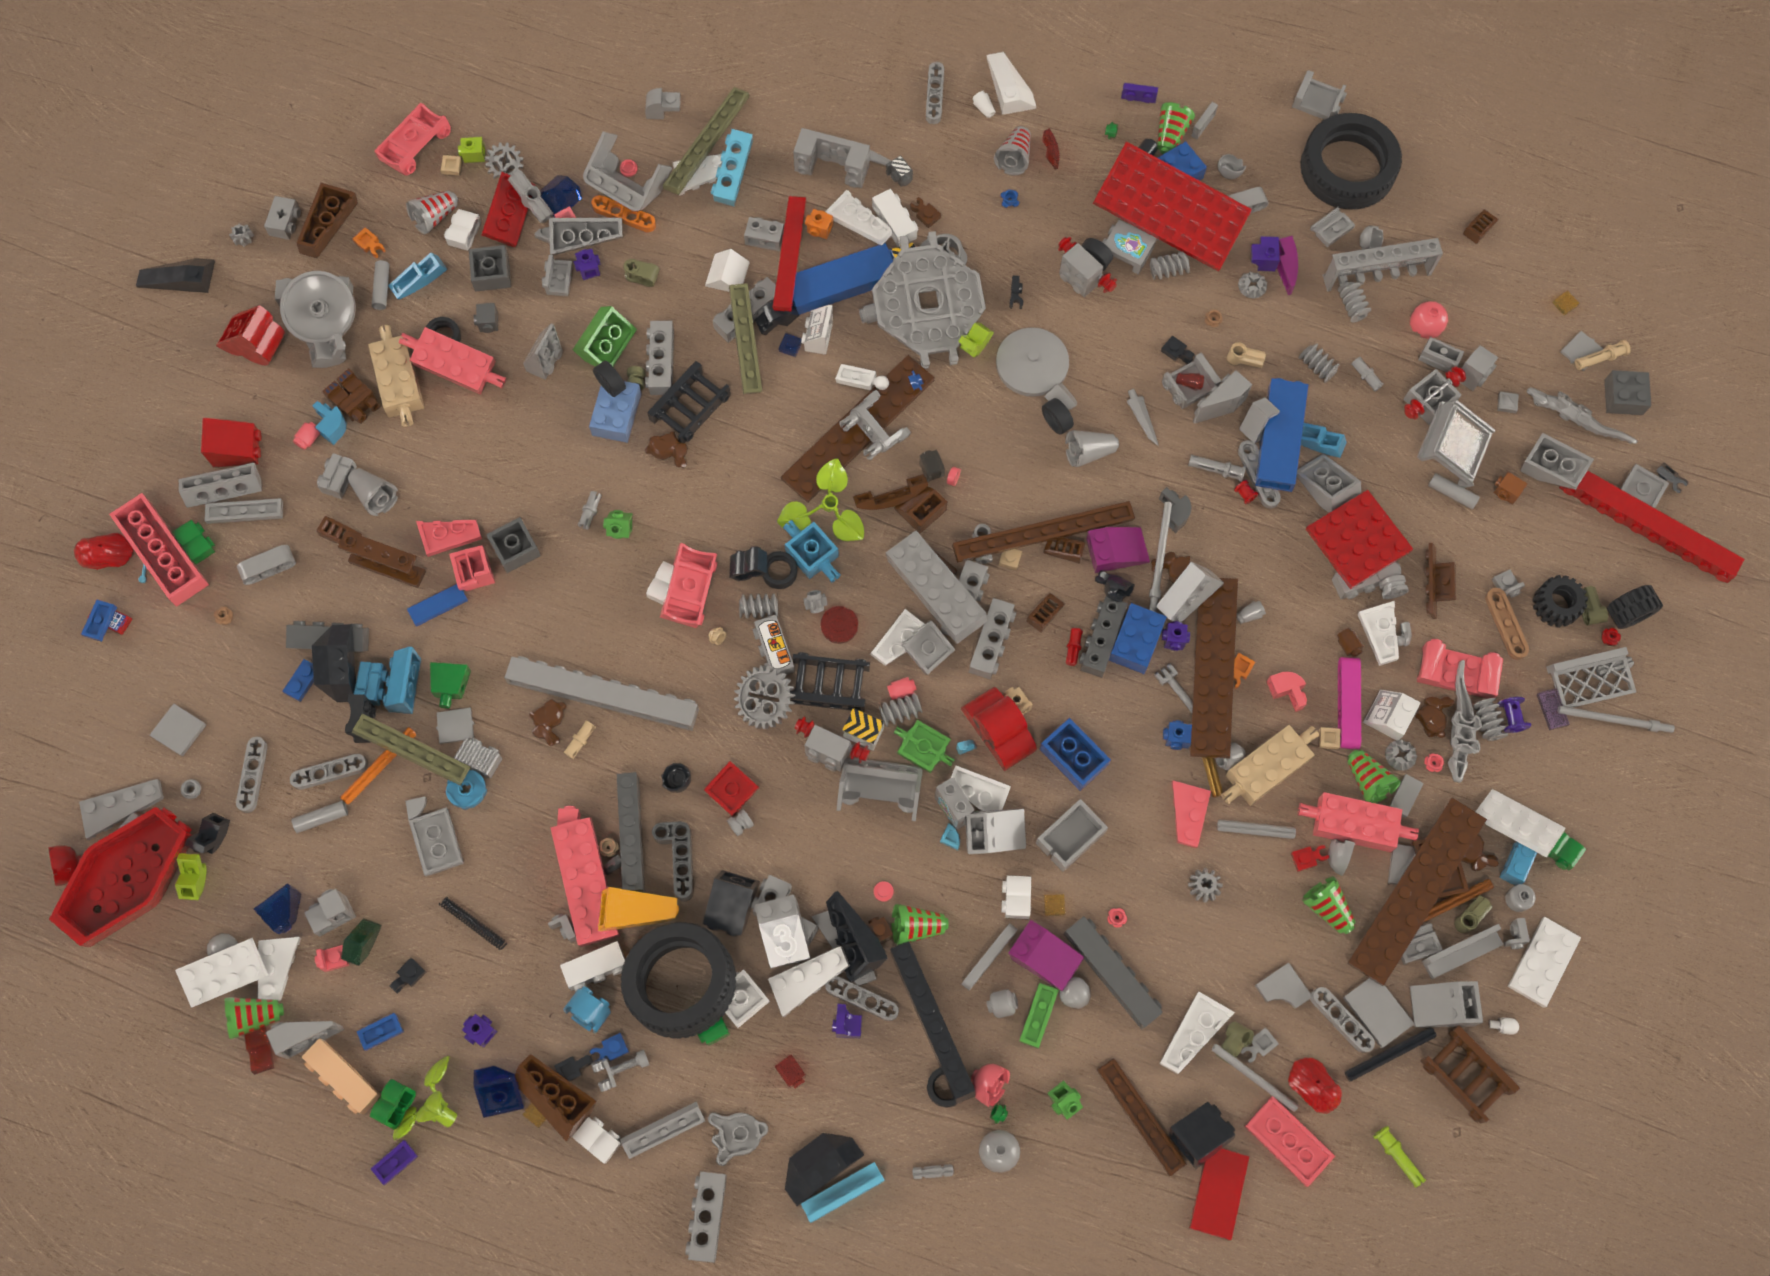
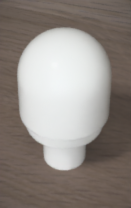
M1502 1017L1498 1021L1490 1020L1489 1028L1498 1029V1032L1502 1034L1513 1035L1518 1032L1519 1023L1513 1018Z

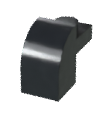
M770 302L762 308L764 312L754 320L761 334L767 335L777 325H790L799 317V314L793 303L792 310L789 312L773 310V302Z
M211 813L202 818L199 832L187 838L185 846L197 853L203 854L208 852L213 854L223 842L230 820L216 813Z

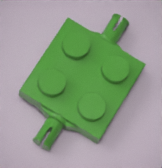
M919 720L916 721L913 728L908 732L898 726L896 727L894 734L903 738V743L897 752L898 755L929 773L933 771L936 764L940 761H943L950 767L952 766L955 759L945 754V750L951 741L950 738Z

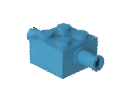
M792 520L788 521L789 525L786 523L783 529L788 532L792 539L785 544V552L794 558L796 565L809 579L822 571L832 583L835 582V578L838 579L841 576L830 564L839 557L836 545L815 522L801 531Z

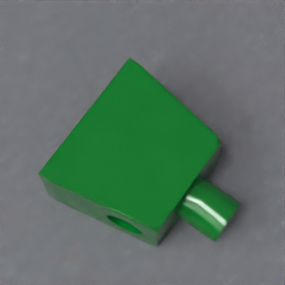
M430 662L431 693L434 697L440 698V708L449 709L451 708L452 699L463 698L471 673L468 665Z

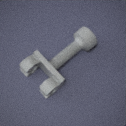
M644 1050L637 1052L635 1058L615 1067L609 1066L606 1057L591 1064L594 1073L605 1068L607 1070L609 1079L598 1083L601 1092L616 1087L613 1077L615 1074L636 1065L641 1066V1068L649 1066Z

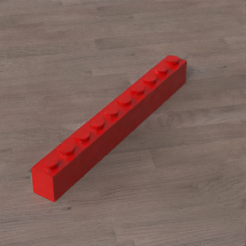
M1588 470L1576 490L1559 486L1567 495H1572L1583 504L1597 509L1599 513L1613 518L1615 522L1627 526L1634 533L1643 535L1650 542L1657 543L1664 547L1666 551L1674 553L1684 561L1696 565L1701 571L1710 573L1719 581L1729 583L1736 577L1745 560Z

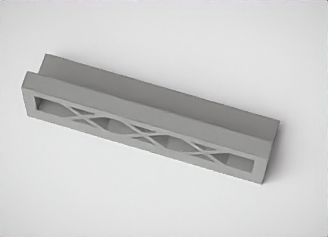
M1500 925L1492 926L1423 960L1422 963L1430 978L1434 979L1504 945L1497 931L1501 930Z

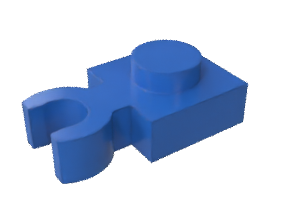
M621 1033L602 1041L603 1048H593L590 1051L591 1055L595 1053L600 1054L598 1060L608 1056L610 1062L629 1053Z

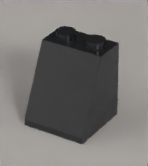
M722 870L714 878L702 924L706 925L710 930L718 931L720 929L727 931L726 933L730 936H741L745 931L760 881Z
M1206 1102L1172 1125L1169 1131L1170 1139L1195 1170L1234 1140L1236 1135L1232 1124L1229 1121L1225 1122L1220 1116L1221 1112L1215 1104L1211 1105L1209 1102Z

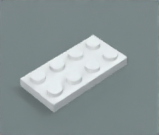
M1494 789L1490 791L1476 810V813L1487 819L1486 825L1545 857L1549 855L1565 831V827Z
M1543 917L1507 987L1543 1008L1547 1007L1581 937Z
M253 938L175 970L191 1008L268 976Z

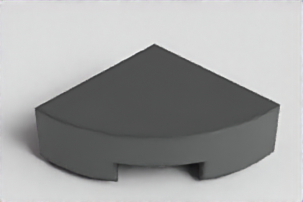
M619 855L612 858L604 866V871L607 875L621 868V858Z

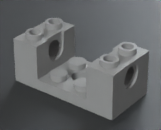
M802 128L793 151L794 167L798 173L812 175L817 158H820L823 161H832L845 166L846 185L853 188L863 187L870 166V145Z

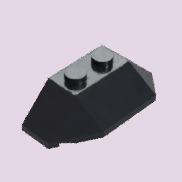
M352 624L332 625L312 645L314 685L334 701L348 702V694H354L356 686Z
M822 1133L789 1158L785 1190L795 1205L799 1206L862 1158L864 1153L851 1137Z

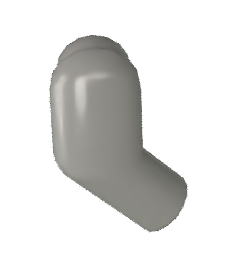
M1409 622L1400 624L1402 636L1397 637L1398 646L1404 645L1406 647L1410 644L1412 633Z

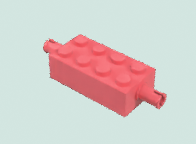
M425 327L419 339L411 337L406 333H402L401 337L403 339H399V344L414 349L410 358L412 365L481 395L487 382L501 389L504 386L503 383L506 382V377L491 372L496 363L492 356Z
M1325 792L1318 798L1317 807L1300 803L1297 815L1315 818L1314 836L1332 840L1337 839L1341 842L1348 840L1355 842V845L1386 852H1392L1397 848L1399 837L1416 841L1418 838V834H1416L1419 833L1418 828L1415 829L1401 825L1403 809Z

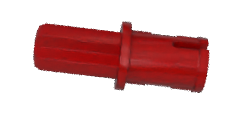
M1079 628L1071 629L1070 640L1066 646L1068 648L1066 664L1069 666L1077 664L1078 654L1082 649L1080 644L1083 631Z

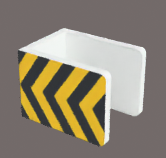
M852 709L843 728V737L855 743L860 742V745L863 747L868 745V749L874 751L884 730V722L861 711Z

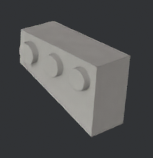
M1191 562L1156 607L1171 621L1182 622L1221 587L1224 582L1210 569Z

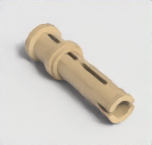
M1624 339L1615 345H1607L1601 351L1575 359V367L1578 370H1582L1605 360L1613 361L1618 356L1629 355L1631 351L1630 345Z

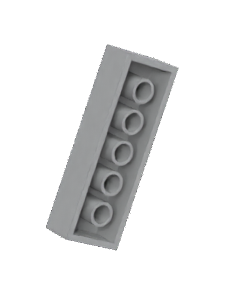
M914 531L886 552L887 560L956 644L987 622L986 612L917 531Z

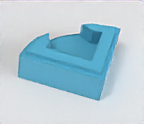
M974 740L962 741L957 743L956 750L960 755L977 748Z
M948 823L940 842L958 850L960 845L958 832Z

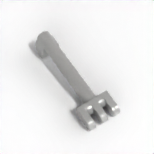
M1168 664L1167 668L1170 673L1163 668L1160 671L1164 677L1158 672L1154 676L1162 686L1168 682L1192 713L1193 702L1174 679L1178 672L1171 664Z

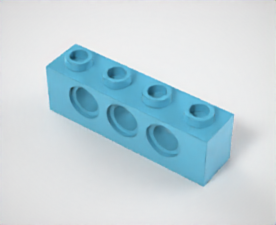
M735 129L731 130V134H727L725 141L727 148L726 151H722L720 159L722 166L717 169L716 178L718 180L716 184H713L711 190L714 201L735 206L752 146L753 134ZM734 148L741 150L739 153L732 152ZM732 164L735 165L736 168L734 170L727 169V166ZM725 181L731 182V185L725 187L722 185V183Z

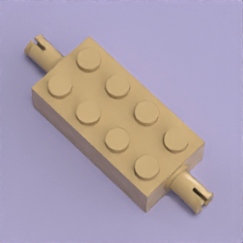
M384 325L385 330L383 326L379 327L382 341L368 344L383 409L388 417L400 415L402 426L407 427V422H409L410 426L414 423L411 412L424 409L425 407L415 366L410 362L411 350L409 347L399 344V339H403V337L393 338L391 326Z
M1290 725L1285 727L1227 772L1225 776L1233 786L1221 794L1222 799L1224 800L1228 797L1225 802L1230 804L1241 795L1250 806L1315 756L1307 744L1319 736L1318 731L1316 730L1311 734L1315 728L1310 726L1305 732L1298 735Z

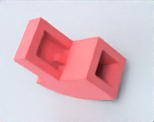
M1281 672L1269 677L1267 685L1273 699L1288 695L1295 712L1303 710L1306 706L1307 698L1305 693L1301 692L1306 685L1302 677L1293 672Z

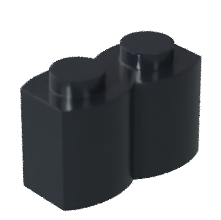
M753 546L749 550L737 551L730 556L729 578L736 581H745L767 573V552L762 550L761 547Z

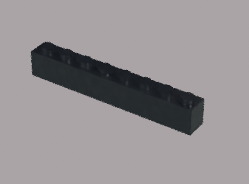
M909 941L891 948V957L955 1103L959 1104L975 1097L973 1084Z

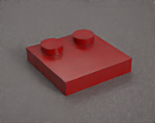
M729 761L707 785L704 791L733 817L760 787L735 764Z

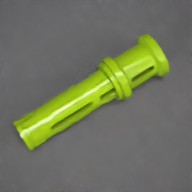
M1388 1126L1383 1127L1373 1135V1138L1378 1139L1385 1149L1384 1152L1393 1157L1414 1187L1420 1186L1421 1182L1424 1183L1426 1179L1401 1149V1142L1399 1140L1396 1141L1389 1131L1390 1128Z

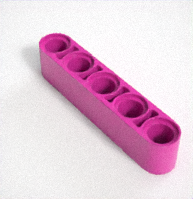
M1339 657L1338 729H1340V748L1359 750L1361 747L1360 658Z

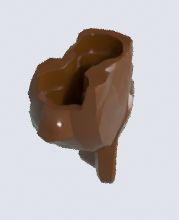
M674 431L670 432V434L660 437L657 435L649 439V445L645 448L646 454H651L661 460L674 457L676 467H686L684 457L688 448L685 443H679Z
M1174 552L1165 554L1163 569H1168L1169 580L1173 584L1190 564V556L1176 557ZM1156 559L1151 560L1152 572H1155Z
M1425 698V706L1416 711L1414 716L1416 719H1419L1428 737H1446L1444 731L1447 726V716L1443 713L1442 709L1454 705L1455 701L1451 698Z
M551 699L535 712L532 711L529 714L535 725L532 734L539 739H545L550 747L554 744H559L560 739L552 732V728L561 724L564 717L563 710L566 709L567 705L564 702H556Z
M1479 834L1461 861L1471 864V869L1475 872L1483 870L1486 866L1497 867L1499 864L1498 858L1495 855L1483 854L1484 841Z

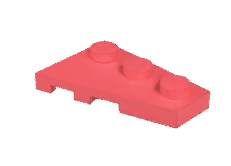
M453 520L452 522L416 521L428 557L482 539L476 520Z
M1172 781L1177 843L1197 848L1211 791Z

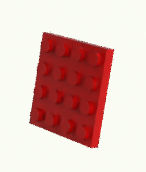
M1369 490L1364 491L1305 529L1350 590L1413 550L1412 546Z

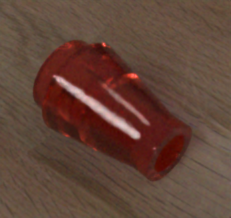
M1178 373L1176 384L1195 391L1202 390L1204 375H1200V373Z

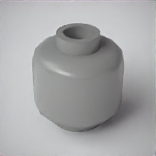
M1232 742L1230 759L1215 758L1216 763L1220 768L1229 771L1245 758L1246 753L1243 747Z
M1518 884L1507 891L1505 900L1511 910L1523 912L1534 905L1536 897L1533 889L1529 886Z
M1008 989L991 993L990 1001H987L989 1013H993L996 1018L1014 1015L1016 1009H1018L1015 993H1011Z

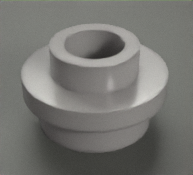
M189 779L181 785V794L187 799H194L201 792L200 783L194 779ZM194 787V791L189 793V789Z

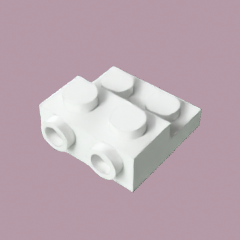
M745 970L736 972V990L734 991L732 1002L725 1012L737 1028L770 1002Z

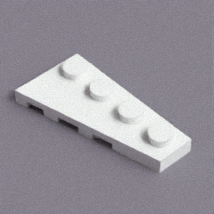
M721 154L707 156L679 196L685 194V191L690 189H698L700 185L707 182L709 184L715 182L717 179V169L722 166V161H720ZM680 161L673 162L674 169ZM732 164L727 166V169L734 170L736 168V166Z
M848 190L825 211L827 214L833 215V221L881 246L892 235V229L879 217H875L871 210L861 205V202L857 198L852 197Z
M842 946L768 979L782 1017H786L794 1008L800 1006L808 997L815 994L822 986L850 966Z
M1197 992L1159 1064L1179 1074L1235 1012L1201 992Z

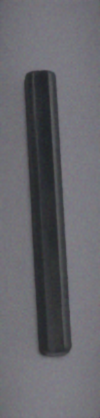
M1430 1027L1345 1071L1347 1080L1351 1082L1436 1038V1032Z

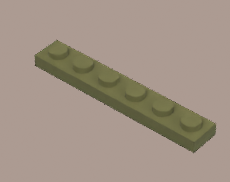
M748 283L729 285L743 394L761 393L762 386Z
M364 714L360 716L352 730V733L460 786L470 770V766Z

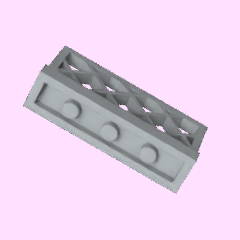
M1627 647L1546 666L1548 674L1551 673L1560 706L1573 708L1636 693L1626 655H1628ZM1622 660L1624 668L1621 673H1618L1612 667L1616 661ZM1599 665L1607 669L1602 678L1594 673ZM1579 670L1588 674L1584 682L1576 678ZM1610 671L1618 677L1614 685L1606 681ZM1564 674L1570 678L1566 686L1560 683L1558 675ZM1591 676L1600 681L1596 689L1588 685ZM1621 679L1627 682L1629 690L1623 691L1617 687ZM1573 680L1582 685L1578 694L1569 689ZM1603 683L1612 688L1609 695L1599 692ZM1585 688L1594 692L1590 700L1581 696ZM1567 692L1575 696L1573 703L1566 705L1564 698Z

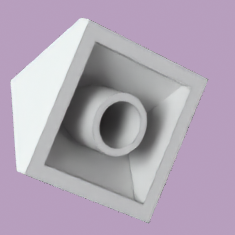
M732 249L716 253L705 286L729 292V285L744 283L750 264L749 261Z

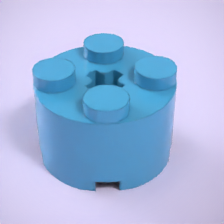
M583 986L582 989H578L563 1008V1011L566 1014L570 1011L573 1014L572 1020L588 1031L593 1028V1033L596 1034L611 1014L610 1004L603 998L598 1000L592 996L593 992L589 988Z

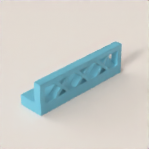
M874 1162L806 1200L801 1205L809 1222L812 1223L883 1183L885 1180Z

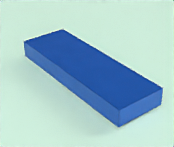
M456 584L407 610L417 627L467 602L468 599L463 590L460 591Z

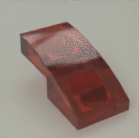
M1048 128L1043 131L1042 142L1047 147L1046 158L1056 170L1060 160L1059 147L1052 131Z
M265 1026L245 1034L246 1050L249 1053L251 1072L254 1075L274 1069L270 1041L266 1034Z

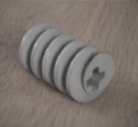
M1179 252L1178 255L1176 253H1173L1171 256L1165 255L1164 258L1159 256L1157 259L1152 258L1150 260V271L1154 280L1156 275L1161 280L1163 274H1165L1166 278H1169V272L1172 273L1173 277L1176 276V271L1183 275V269H1185L1187 274L1190 273L1189 259L1184 252Z
M1348 282L1338 288L1352 323L1363 320L1372 310L1370 307L1365 308L1369 305V302L1364 301L1366 295H1361L1364 290L1358 289L1361 286L1360 282Z
M1318 344L1310 345L1300 354L1299 359L1304 358L1303 363H1309L1308 368H1315L1313 373H1320L1319 378H1325L1324 383H1327L1336 374L1340 364L1337 363L1333 366L1334 359L1327 360L1328 353L1323 356L1321 355L1324 350L1323 348L1317 351Z
M775 593L772 594L771 599H769L767 594L764 595L763 599H761L760 594H757L756 599H753L752 594H750L748 600L742 594L739 600L740 619L743 613L746 618H749L750 613H752L754 618H757L758 613L764 618L766 612L769 617L775 612L778 618V599Z
M916 693L912 694V700L906 695L904 701L898 698L897 704L894 700H890V706L886 702H883L882 709L879 706L886 727H888L890 720L895 725L896 718L902 723L903 716L911 720V714L918 718V712L922 713Z
M1496 698L1481 700L1473 706L1475 710H1478L1475 714L1480 717L1482 723L1480 731L1485 732L1482 738L1487 741H1495L1508 736V733L1501 732L1506 726L1499 725L1504 719L1497 718L1502 712L1495 711V708L1500 706L1499 704H1493Z

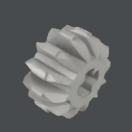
M1204 868L1202 872L1196 870L1195 875L1190 876L1192 882L1188 883V887L1194 888L1190 891V894L1196 893L1197 901L1201 897H1203L1204 903L1208 901V898L1214 901L1216 899L1215 895L1219 896L1221 894L1219 888H1222L1223 884L1217 882L1221 877H1214V870L1208 874L1207 868ZM1203 883H1204V884L1208 883V884H1209V887H1208V888H1207V887H1204V888H1203V887H1202V884H1203Z

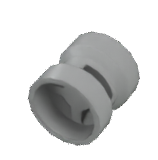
M744 809L738 812L735 818L731 817L727 820L737 837L743 833L744 829H750L754 826Z

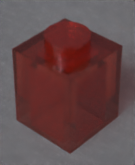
M792 1054L774 1066L789 1089L791 1087L796 1089L805 1082L803 1079L806 1075Z

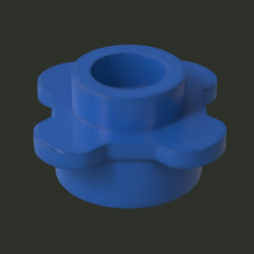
M1007 190L1001 193L1003 207H1017L1019 205L1017 200L1018 192Z
M913 370L912 375L908 376L914 390L917 388L923 390L921 387L924 384L920 374H915Z

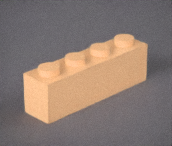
M319 1038L302 1056L306 1061L304 1063L305 1067L311 1072L316 1071L320 1075L318 1079L324 1085L328 1086L330 1084L335 1089L333 1094L340 1100L344 1098L349 1103L347 1107L353 1113L357 1114L359 1112L365 1115L377 1100L381 1098V1094L325 1040Z

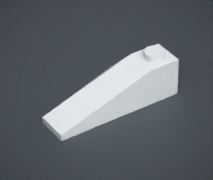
M1000 52L987 55L1002 115L1036 109L1032 91L1005 53Z

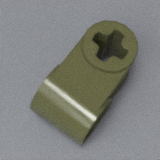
M628 259L623 266L627 281L642 284L646 287H654L660 271L658 266L635 259Z

